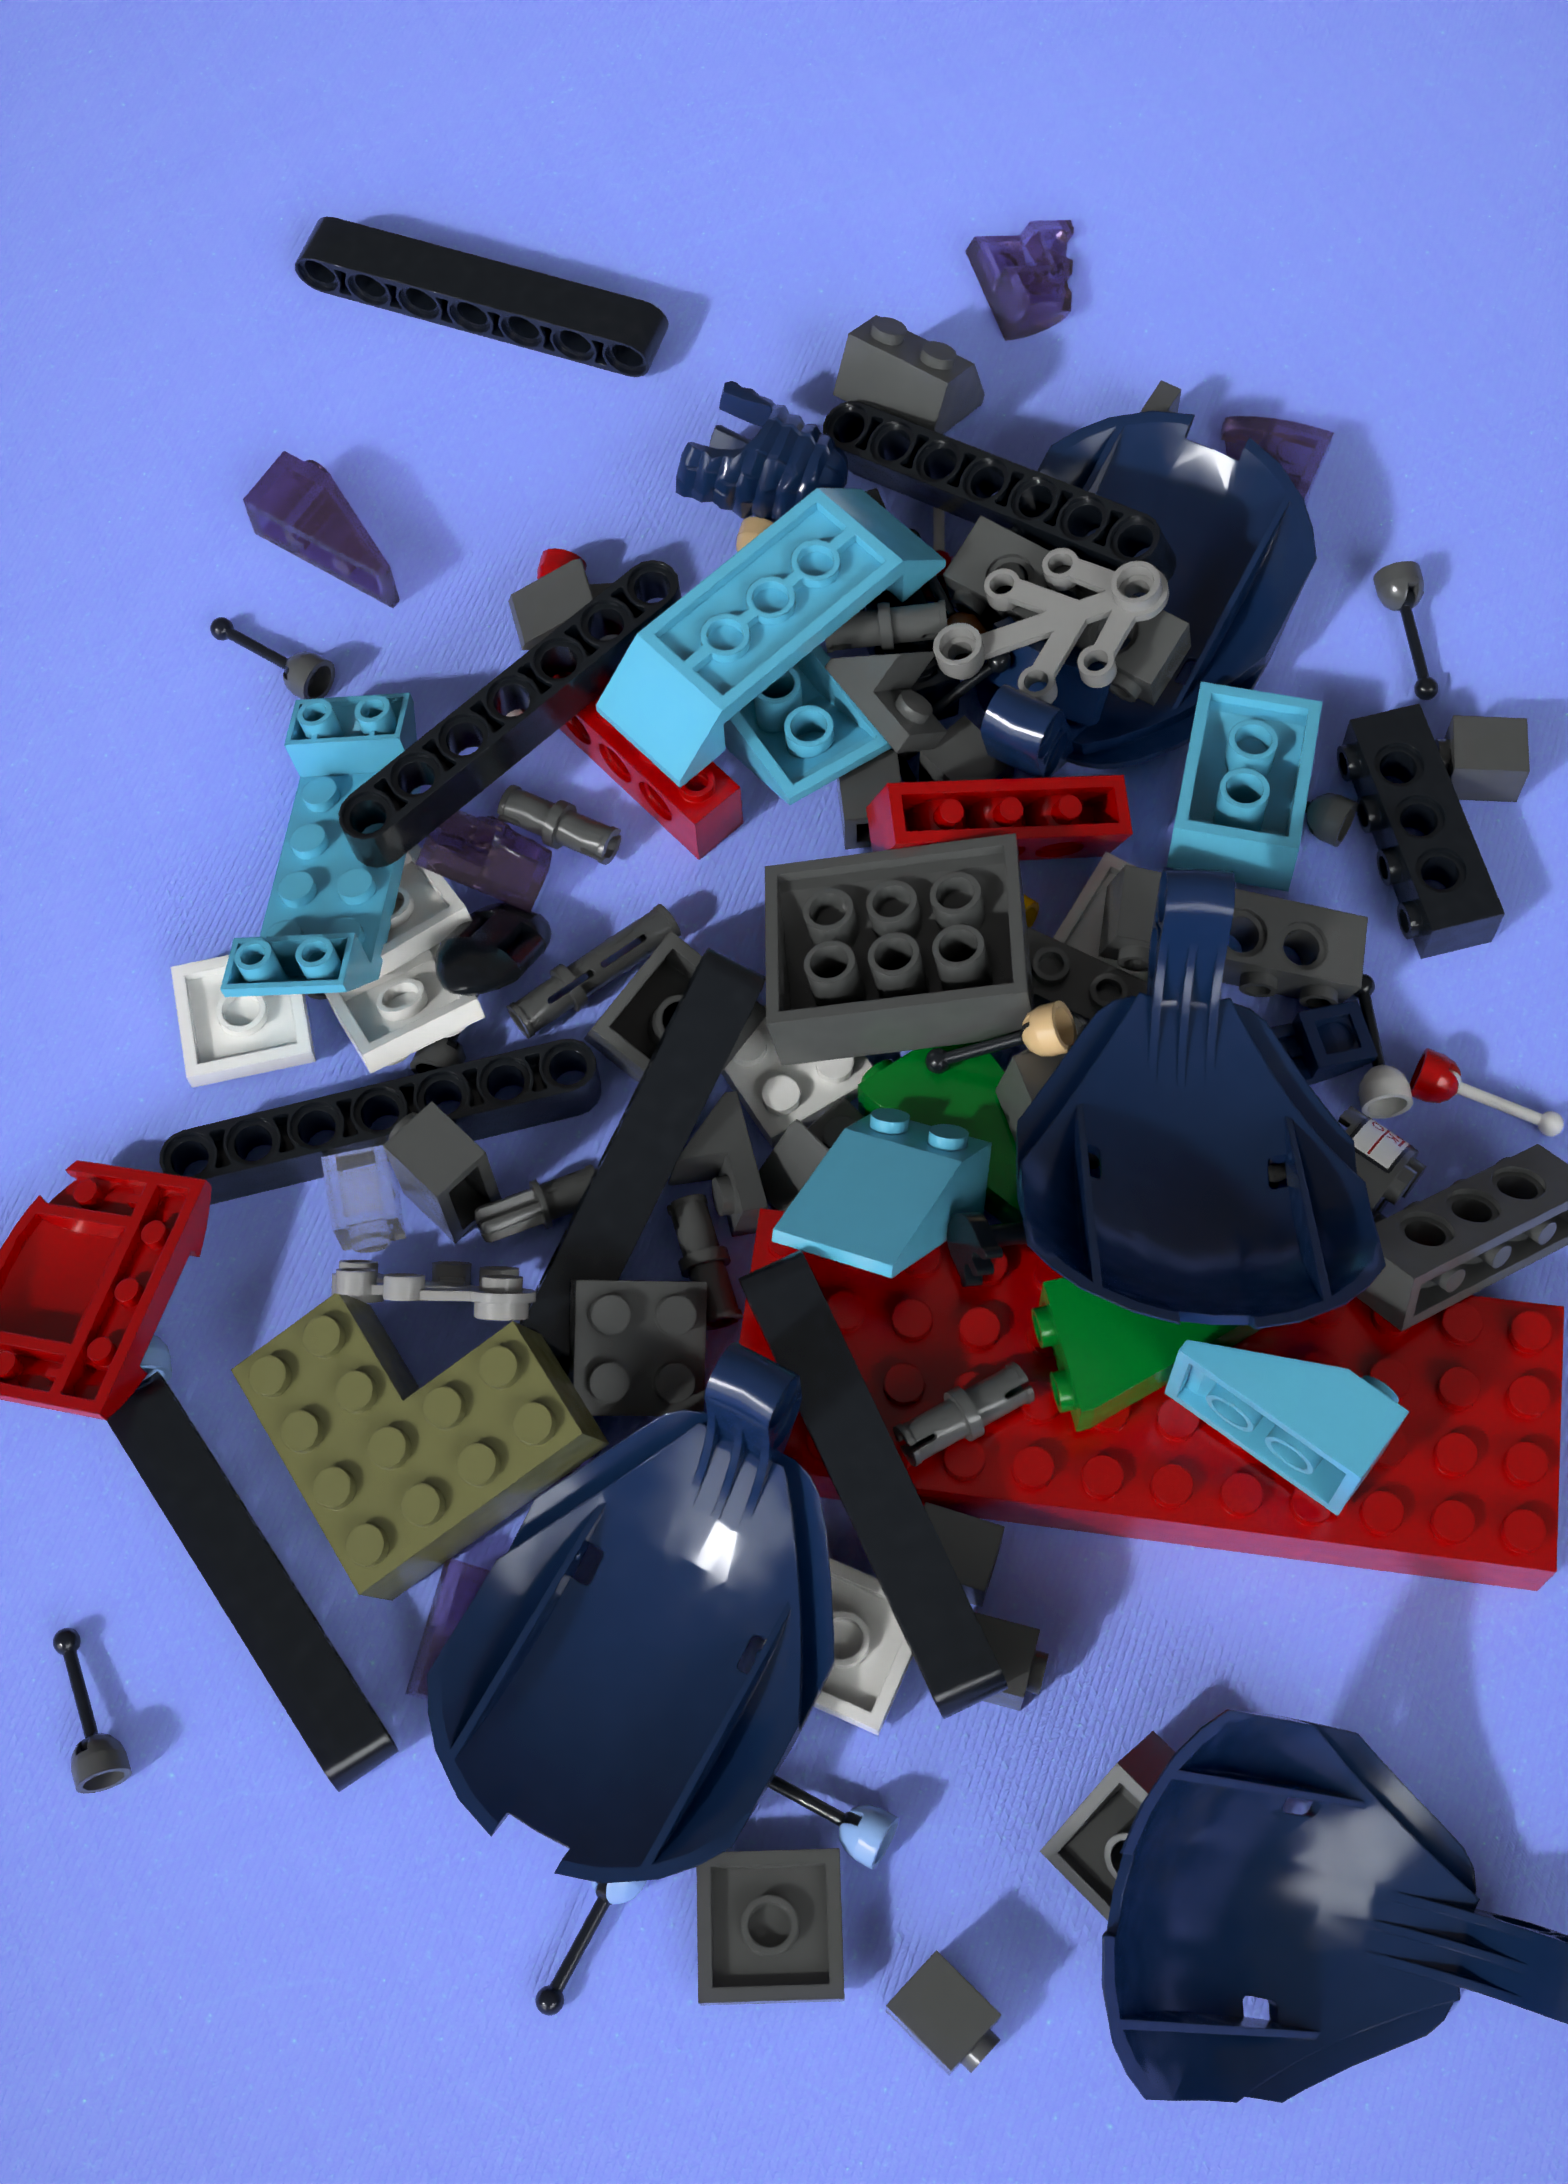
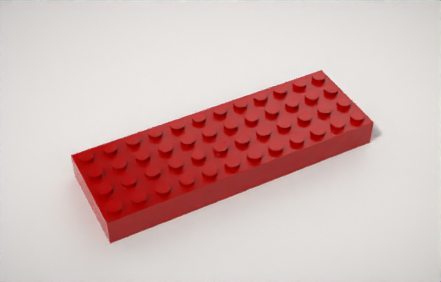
M760 1208L750 1273L798 1251V1249L772 1242L773 1228L785 1211ZM947 1241L893 1278L802 1251L923 1506L926 1501L981 1519L1538 1591L1557 1572L1564 1306L1471 1295L1401 1332L1355 1297L1346 1305L1302 1322L1264 1328L1232 1346L1231 1348L1347 1368L1361 1378L1365 1375L1374 1377L1389 1386L1398 1396V1404L1409 1411L1383 1454L1337 1516L1166 1395L1164 1392L1167 1384L1092 1428L1076 1432L1071 1412L1060 1413L1057 1408L1050 1381V1372L1058 1371L1052 1347H1040L1031 1313L1032 1308L1039 1307L1043 1282L1062 1278L1063 1276L1051 1269L1027 1244L1001 1247L1003 1249V1257L991 1259L994 1266V1274L983 1275L982 1285L962 1287L960 1276L950 1255ZM746 1299L739 1344L776 1362ZM1013 1361L1021 1367L1029 1380L1021 1384L1023 1389L1028 1386L1033 1388L1035 1395L1033 1402L1024 1404L984 1426L985 1433L981 1437L973 1441H968L964 1437L923 1460L918 1466L914 1467L910 1464L900 1449V1446L906 1444L904 1439L900 1442L896 1441L893 1432L894 1426L900 1423L903 1424L944 1401V1393L956 1386L965 1390L1005 1368V1365ZM799 1412L784 1454L795 1459L811 1476L821 1498L840 1500Z

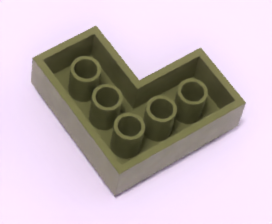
M334 1293L231 1369L356 1591L362 1596L393 1601L609 1445L608 1440L542 1334L514 1321L510 1322L420 1388L371 1305L348 1295Z

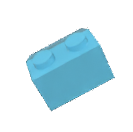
M820 644L723 724L725 746L729 752L789 805L892 748L824 668L830 657Z
M1201 681L1166 867L1233 871L1235 883L1289 892L1300 848L1323 701Z
M893 1108L875 1109L871 1114L844 1128L773 1228L772 1242L798 1250L801 1249V1251L893 1278L947 1241L948 1224L951 1217L956 1213L980 1212L984 1215L992 1143L969 1137V1132L960 1126L951 1124L930 1126L910 1120V1115L902 1110Z
M1186 1340L1178 1350L1164 1392L1337 1516L1383 1454L1409 1413L1406 1408L1398 1404L1399 1398L1396 1393L1385 1383L1374 1377L1365 1375L1361 1378L1347 1368L1193 1340Z

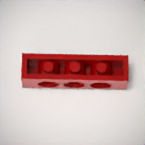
M561 672L553 678H564L572 672ZM601 695L559 728L698 860L703 858L743 824L741 788L713 761L681 788L678 787L597 712L596 704Z
M1124 775L887 783L866 807L872 852L1016 833L1020 860L1103 857L1105 852L1111 853L1133 834Z

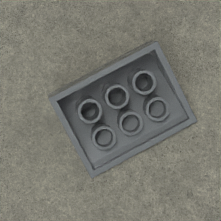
M1016 833L765 866L766 1025L781 1065L984 1042L1022 1031V1024L1027 1013L1035 1009Z

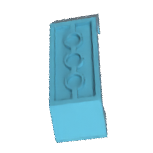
M816 488L636 634L599 698L596 710L681 788L726 750L723 726L725 722L884 590L890 591L903 603L945 568L946 560L864 490L857 488Z
M410 692L300 699L295 701L284 746L300 779L260 937L233 939L220 988L224 997L349 992L379 979L383 962L381 953L383 945L388 940L391 926L390 919L394 913L406 854L388 866L375 868L364 865L354 855L339 824L338 813L341 804L351 793L417 741L414 701ZM421 786L414 789L411 794H420ZM373 824L367 827L363 833H373L379 830L383 824Z

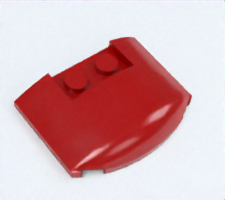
M76 1160L65 1169L76 1180L57 1194L49 1203L39 1195L14 1226L0 1249V1400L107 1420L129 1399L147 1376V1373L140 1367L142 1359L188 1257H200L207 1229L212 1186L205 1179Z

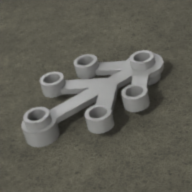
M1057 548L1050 551L1042 561L1045 581L1050 588L1057 591H1065L1078 584L1097 592L1095 595L1078 600L1022 580L1011 569L1001 568L994 570L984 581L987 601L993 609L1009 611L1020 606L1039 614L980 634L976 628L966 623H955L946 626L937 634L933 643V651L938 666L949 677L959 680L969 679L979 672L985 660L1048 638L1033 665L1026 668L1020 674L1018 688L1020 691L1051 704L1058 694L1055 678L1087 624L1108 617L1095 644L1083 649L1077 659L1083 683L1092 688L1105 687L1117 675L1115 656L1134 624L1155 617L1166 606L1169 599V587L1166 577L1152 564L1144 561H1131L1113 571L1079 559L1076 553L1068 548ZM1061 565L1071 567L1064 573L1058 574L1053 572L1055 568ZM1001 586H1012V589L1007 593H994ZM1138 592L1146 593L1145 595H1143V596H1141V597H1136V598H1131V597H1130V596H1132L1133 594L1138 593ZM960 654H970L963 659L954 660ZM1102 661L1107 663L1103 669L1098 671L1087 669L1094 662ZM1036 682L1047 683V686L1040 691L1028 690Z
M340 1260L339 1269H336V1273H332L331 1296L334 1293L348 1295L364 1303H378L384 1300L474 1302V1318L482 1320L529 1319V1303L536 1302V1290L523 1288V1277L519 1276V1268L480 1267L479 1286L471 1285L472 1263L460 1261L432 1262V1281L425 1280V1275L378 1273L379 1262L375 1260Z

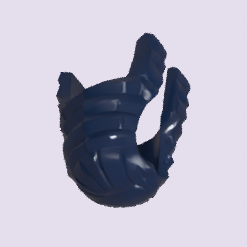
M729 381L724 383L719 409L746 422L762 427L761 430L751 440L727 427L716 425L711 435L709 447L695 442L687 443L681 454L676 474V493L683 497L693 498L701 503L714 502L720 509L731 510L742 519L754 516L775 522L816 488H844L848 476V459L844 451L836 446L833 438L828 434H822L816 424L805 425L801 416L789 413L786 405H776L771 399L760 396L755 390L741 387L738 383Z

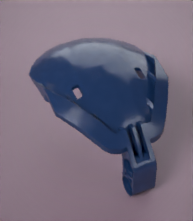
M1147 411L1109 417L1080 428L1050 446L1037 472L1148 514L1156 520L1176 556V569L1168 581L1169 599L1163 610L1189 623L1191 648L1154 706L1139 698L1135 702H1128L1108 691L1100 720L1092 726L1065 719L1062 709L1007 684L999 687L987 678L976 686L980 707L985 713L981 725V737L990 757L1036 778L1053 776L1067 762L1095 769H1118L1142 763L1190 742L1201 681L1254 689L1271 660L1292 610L1317 560L1313 526L1304 499L1277 460L1250 437L1239 461L1212 448L1188 440L1186 438L1195 414ZM1048 509L1041 512L1038 516L1044 514ZM1098 528L1090 531L1086 536L1093 534ZM1144 548L1134 557L1144 554L1149 548ZM1003 586L998 593H1007L1012 589V586ZM1138 592L1133 595L1141 597L1146 593ZM982 616L980 620L984 623L988 632L991 631L992 625L995 622ZM1126 638L1120 650L1130 643L1131 640L1129 638ZM1190 661L1196 662L1191 666V673L1185 684L1176 683L1175 681L1184 665Z
M1164 867L1159 883L1150 938L1147 994L1139 992L1137 996L1113 1000L1097 1011L1017 1121V1201L1023 1218L1027 1245L1051 1269L1078 1288L1133 1313L1179 1325L1181 1321L1208 1325H1249L1254 1329L1299 1323L1346 1305L1366 1290L1386 1267L1380 1238L1370 1207L1366 1182L1357 1175L1354 1140L1336 1121L1306 1082L1268 1023L1250 1008L1233 1003L1231 998L1220 999L1235 906V877L1233 871ZM1088 1153L1096 1155L1099 1159L1100 1178L1090 1176ZM1285 1163L1287 1187L1270 1188L1268 1166Z
M735 1341L725 1349L708 1380L704 1396L707 1413L680 1410L663 1414L534 1498L510 1549L495 1561L476 1596L427 1673L428 1717L434 1747L457 1798L491 1837L508 1815H511L537 1833L568 1848V1852L562 1858L554 1874L597 1883L659 1880L695 1868L732 1848L763 1794L794 1746L835 1665L831 1572L821 1499L811 1476L795 1459L784 1454L802 1403L800 1376ZM591 1544L602 1550L604 1555L591 1583L584 1585L574 1579L573 1576ZM759 1636L765 1639L766 1642L762 1649L756 1652V1660L748 1674L738 1669V1664L751 1640Z
M1227 1709L1202 1726L1174 1753L1140 1805L1120 1851L1123 1855L1113 1888L1107 1931L1102 1935V1990L1112 2044L1126 2075L1145 2100L1237 2103L1244 2097L1283 2103L1305 2089L1352 2066L1427 2036L1445 2020L1453 2003L1460 2000V1988L1486 1995L1568 2024V1935L1523 1920L1476 1909L1480 1898L1475 1895V1871L1465 1848L1399 1780L1358 1733L1275 1714ZM1288 1797L1313 1801L1308 1812L1302 1815L1284 1812L1283 1810ZM1252 1996L1268 2000L1269 2020L1245 2017L1243 2012L1244 1997Z

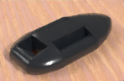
M508 902L490 904L470 914L472 921L459 925L441 942L435 957L436 975L445 990L458 995L474 996L508 986L516 982L545 952L552 934L549 922L541 914Z

